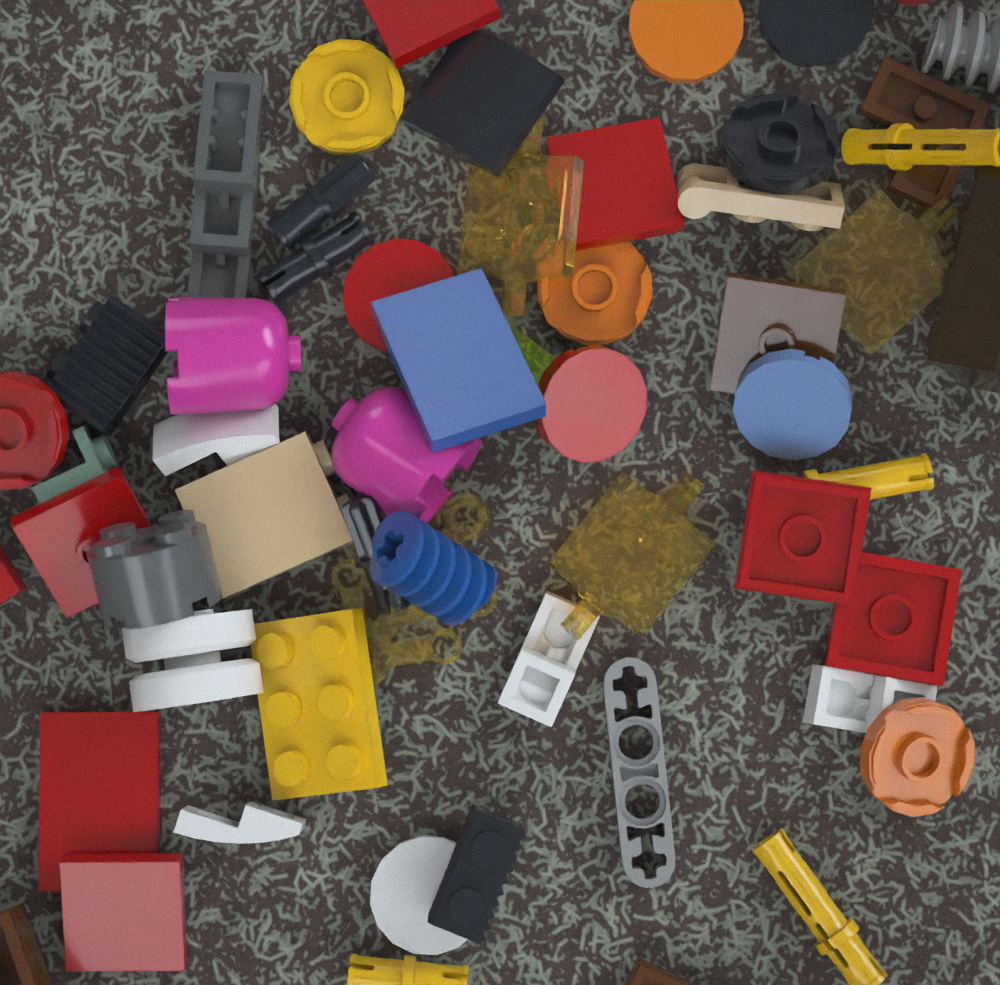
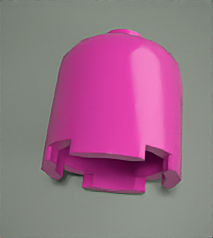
M168 298L165 313V350L178 351V361H173V378H167L168 402L171 415L260 410L269 408L282 399L288 390L290 371H301L300 335L289 336L286 318L277 306L267 300L256 298Z
M384 386L367 394L360 403L354 398H350L339 410L332 422V427L339 432L333 442L331 462L335 473L361 496H371L375 499L379 510L384 514L389 515L396 511H408L419 520L428 524L452 494L443 485L457 466L465 472L468 471L480 450L482 440L479 438L432 453L406 391L398 386Z

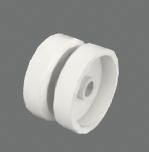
M213 609L194 611L192 616L162 625L138 629L122 628L126 659L134 663L164 659L165 671L139 674L129 682L133 712L264 693L259 662L251 658L221 662V650L247 647L256 639L252 609L215 614Z

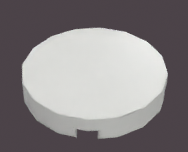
M419 835L399 842L382 858L371 880L370 906L377 926L393 944L413 954L439 955L460 947L467 940L427 923L430 908L457 842L445 837Z

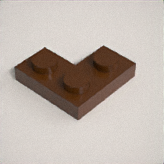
M885 56L857 114L888 128L895 123H908L914 129H981L991 105ZM907 144L904 150H911L912 144ZM925 144L923 148L927 150L929 146ZM965 144L940 145V150L966 149ZM913 165L911 169L906 171H894L886 190L939 214L945 207L963 165Z

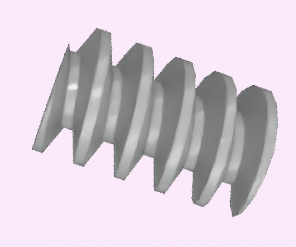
M957 4L950 6L943 17L940 18L939 14L934 22L922 58L920 72L926 75L936 60L942 61L943 80L949 81L958 67H962L965 69V86L970 88L981 73L987 74V92L993 94L1000 85V17L996 18L986 31L985 14L976 10L963 24L962 7Z

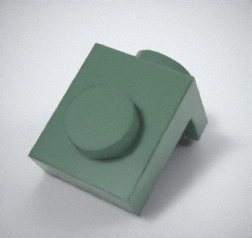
M85 426L72 431L86 462L32 487L39 504L118 466L115 453L104 434L95 437L93 431Z

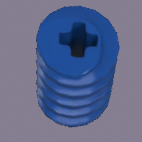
M396 511L387 515L377 527L372 539L373 554L370 562L372 579L382 587H388L397 596L404 597L412 605L420 606L430 616H436L445 625H458L466 621L476 610L488 602L495 590L498 576L492 565L480 559L471 551L466 550L457 542L449 539L438 530H435L424 521L419 520L408 511Z

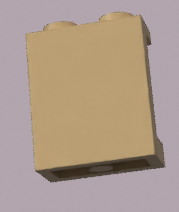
M303 432L175 489L183 510H193L195 520L207 526L222 590V599H231L249 591L255 585L340 547L353 544L342 514V505L349 501L350 498L347 493L340 497H337L328 478L329 475L335 473L331 462L330 452L324 440L313 444L310 436Z

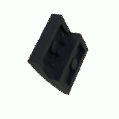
M475 30L452 42L400 119L412 131L449 147L461 160L499 177L565 80L558 73L527 54L489 34Z

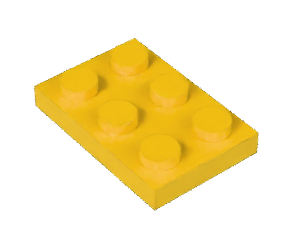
M363 608L254 624L256 639L250 645L252 659L260 663L264 693L257 695L272 801L387 786Z

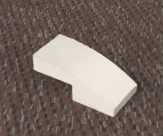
M274 404L269 408L248 411L178 414L154 424L152 461L165 476L214 452H217L227 466L280 443L278 406Z
M546 591L498 700V704L552 727L600 618V614Z
M812 664L803 722L866 733L868 727L882 710L901 699L925 697L935 701L938 686Z
M250 801L245 805L240 822L188 805L180 810L173 833L213 842L236 844L263 843L299 835L304 830L307 819L254 801Z

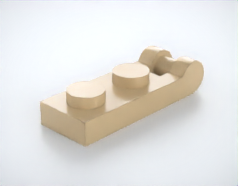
M697 163L688 164L677 175L678 208L685 217L691 219H700L705 217L710 211L733 214L737 219L750 223H760L766 219L787 221L793 226L807 231H819L824 227L836 229L841 227L845 205L841 185L838 183L821 181L818 185L798 193L773 194L751 188L735 178L726 167Z

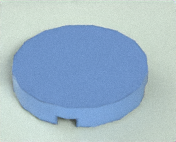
M785 349L767 353L748 365L736 387L733 414L739 431L753 447L772 457L801 460L818 457L838 444L849 427L853 398L848 380L834 363L821 356L819 360L811 356H805V351Z

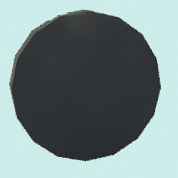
M758 0L757 16L760 22L759 27L763 39L777 56L800 67L813 68V66H824L827 64L829 66L842 62L859 48L872 24L874 0Z
M785 93L758 95L741 102L732 110V117L727 122L725 121L720 142L723 163L735 178L753 189L773 194L801 192L818 185L832 172L839 146L835 122L823 108L813 102L811 103V108L805 104L797 103L798 96Z

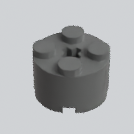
M180 510L165 514L158 518V525L136 530L133 522H124L105 527L99 531L101 541L95 543L88 550L87 558L103 622L106 627L113 628L116 618H123L126 629L162 625L194 615L193 602L207 597L210 608L222 599V590L207 526L195 520L193 510Z

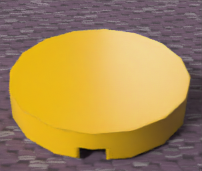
M338 39L317 46L307 55V59L301 63L299 69H296L291 79L289 104L297 128L312 145L332 155L350 156L353 153L363 154L375 150L394 134L401 120L400 117L404 112L405 89L398 68H396L389 57L387 58L375 46L362 40Z

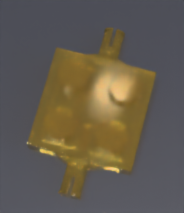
M539 118L499 177L469 163L458 271L466 273L482 268L485 276H494L503 280L501 309L504 316L525 317L527 283L535 282L545 277L573 278L584 160L576 156H547L540 153L543 124L545 122L543 118Z
M879 189L841 223L840 229H835L792 268L805 284L846 290L840 329L850 333L870 355L943 291V278L949 263L940 254L933 236L953 217L959 214L955 206L952 205L938 219H933L936 214L950 203L944 195H941L931 207L916 219L914 216L901 211Z
M622 472L550 559V567L573 584L581 598L580 602L566 619L560 623V626L567 633L571 631L572 637L580 640L581 636L598 615L602 614L603 616L619 620L639 637L643 638L715 549L716 543L690 524L683 513L699 491L704 488L698 479L695 478L692 482L693 475L684 472L679 481L664 498L661 495L648 492Z

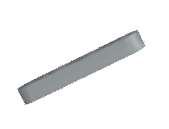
M624 657L615 660L608 666L603 675L602 685L620 856L624 872L634 884L644 888H654L663 885L670 879L675 869L676 860L657 681L654 671L646 662L638 658ZM633 666V672L636 676H645L646 687L636 690L637 708L650 705L651 716L649 718L631 715L615 721V708L627 710L624 692L614 690L612 686L613 679L622 677L623 667ZM632 725H641L647 728L652 737V747L649 753L639 759H630L624 756L618 745L622 731ZM638 784H647L653 787L659 798L655 812L644 818L631 815L625 806V796L628 790ZM662 823L663 834L651 833V843L655 853L664 854L665 861L655 865V875L645 876L641 867L632 866L631 864L632 857L641 855V837L637 834L628 838L627 827L646 829Z

